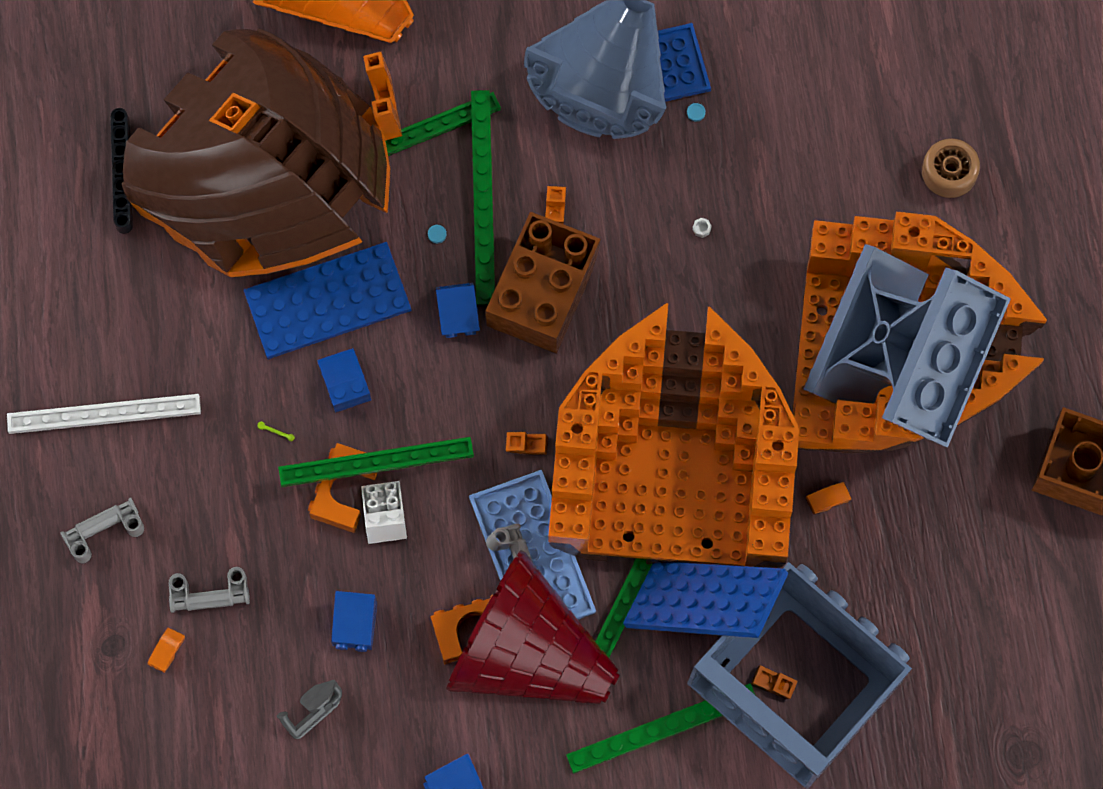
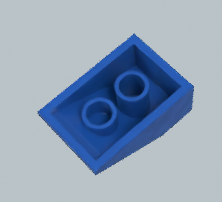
M353 348L317 360L335 413L371 401L367 383Z

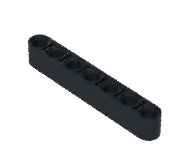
M116 108L111 112L110 116L113 220L118 232L127 234L133 229V207L124 191L118 190L124 182L123 172L118 173L123 168L124 154L121 156L117 154L125 151L126 142L130 138V120L125 109ZM119 117H124L122 121H116ZM124 134V137L117 138L118 135ZM121 203H127L125 207H119ZM127 220L125 225H119L121 221Z

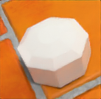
M700 218L695 220L693 231L696 236L703 238L709 235L712 226L709 220Z

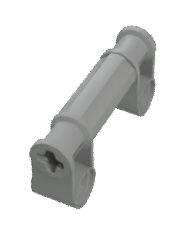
M129 498L127 502L119 506L114 505L76 524L74 528L60 533L75 560L79 563H86L90 560L92 554L85 539L119 522L123 523L130 536L138 537L143 534L144 525L132 498ZM138 523L135 529H130L131 524ZM80 549H85L84 554L77 555Z
M520 524L497 528L486 539V545L492 551L510 548L513 558L518 557L519 551L523 550L531 559L526 540L522 538L520 532Z
M240 567L231 568L227 575L228 589L190 594L186 578L182 574H173L169 579L171 613H175V610L187 609L191 611L233 606L236 603L250 604L245 572ZM235 574H242L241 580H232ZM177 580H183V585L180 588H175L174 583Z

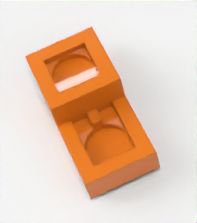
M547 186L545 217L564 224L566 187Z
M507 432L506 452L547 455L548 436L547 434Z
M844 482L814 492L806 496V499L813 514L830 510L833 506L849 502L851 496Z
M167 628L147 664L165 673L174 660L175 653L185 640V635Z
M759 665L751 684L775 695L791 699L798 681Z

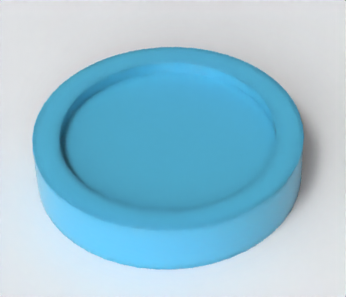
M699 103L691 104L687 109L688 118L695 122L701 121L705 117L704 106Z
M433 225L429 228L428 238L431 242L438 244L446 239L447 233L443 226Z

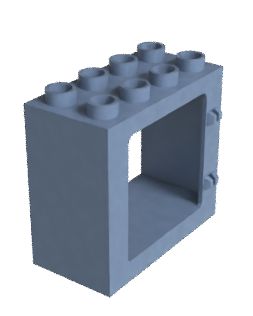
M788 562L783 568L788 572V576L759 638L722 635L694 666L687 684L803 787L809 789L898 688L912 668L906 664L910 658L901 647L894 643L887 647L876 638L879 630L871 621L865 617H860L856 621L845 611L848 603L841 595L833 590L825 594L815 585L818 578L812 570L803 564H799L795 568ZM786 611H792L868 677L867 686L814 746L730 674ZM727 658L730 662L723 668L721 665Z

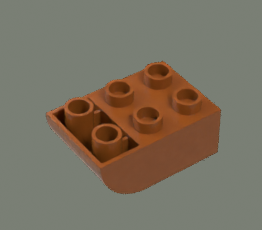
M530 212L487 306V327L557 354L591 276L601 239Z
M1063 407L1054 423L1032 491L1103 516V421Z

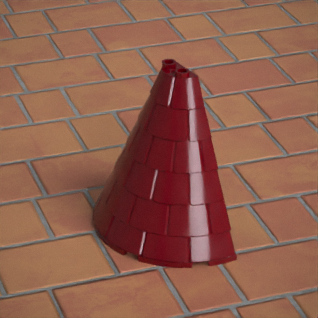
M520 550L517 555L518 557H515L496 589V593L491 597L469 638L468 645L461 653L451 674L450 683H448L446 689L452 692L521 696L524 698L575 701L591 704L605 703L611 693L607 691L611 684L615 685L620 676L617 673V667L605 652L600 649L572 610H569L526 552Z

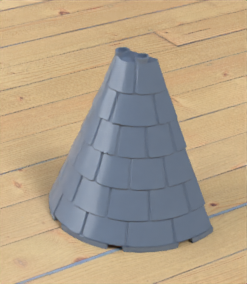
M606 0L586 13L574 18L573 22L543 37L538 43L527 47L524 56V67L527 68L529 74L527 81L532 92L546 110L552 109L559 115L558 120L569 127L596 137H600L602 134L611 135L613 139L633 137L646 132L649 126L654 123L656 124L664 114L666 103L654 3L647 0Z

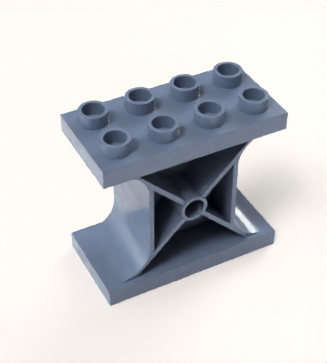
M865 244L856 262L845 293L840 300L831 326L825 335L814 366L809 373L804 390L836 404L837 400L874 404L879 391L887 386H892L893 392L882 418L948 448L1011 298L957 270L946 267L935 294L926 301L918 302L929 274L874 246Z

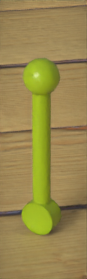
M262 421L257 425L260 430L266 429L286 437L289 441L295 439L293 434L288 435L266 426Z

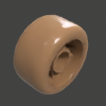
M944 139L932 145L927 151L922 164V177L926 186L933 193L945 198H956L969 192L975 185L980 171V161L976 151L969 144L958 139Z

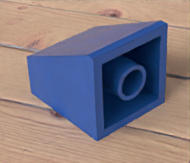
M473 282L436 287L442 335H446V338L457 337V333L465 332V335L476 334V331H479L480 328Z
M335 592L331 642L333 646H336V649L347 650V648H355L359 652H367V649L372 650L377 612V600L374 594Z
M469 754L426 775V782L423 783L425 789H484Z

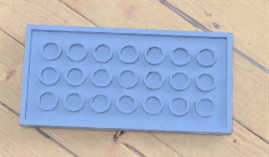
M542 470L469 495L485 542L487 537L497 528L520 524L522 538L526 540L534 565L541 571L552 588L556 590L569 610H572L577 619L596 613L576 557L559 549H554L548 542L552 495ZM488 548L501 581L514 560L510 548L499 551H492Z

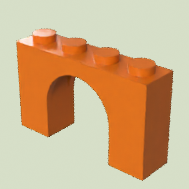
M382 52L363 56L365 69L376 101H372V107L377 125L382 129L385 140L401 137L402 132L392 78Z
M337 443L335 448H331L328 458L363 454L366 452ZM378 472L360 476L375 480ZM336 479L318 483L315 489V494H317L315 500H311L308 507L311 519L355 533L361 517L360 510L340 504L333 499L331 487Z
M476 599L471 602L472 604L466 606L459 604L454 606L453 610L446 612L445 610H439L431 616L444 665L458 661L462 651L457 637L458 628L461 623L469 617L481 616L490 599Z

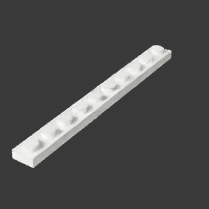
M199 394L7 413L8 433L14 434L201 414Z

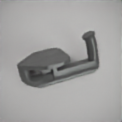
M335 680L317 684L309 689L301 697L300 703L311 713L296 726L290 721L286 711L280 712L277 718L294 739H300L338 706L342 698V689Z

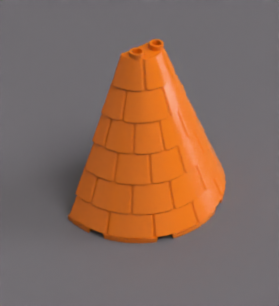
M253 0V3L258 6L322 22L325 25L346 29V31L367 35L388 43L393 41L396 43L403 35L400 32L404 27L409 28L414 21L412 19L414 14L407 0Z

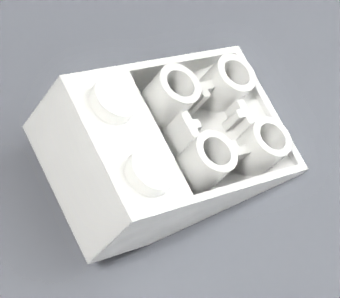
M400 481L361 486L368 544L407 539Z

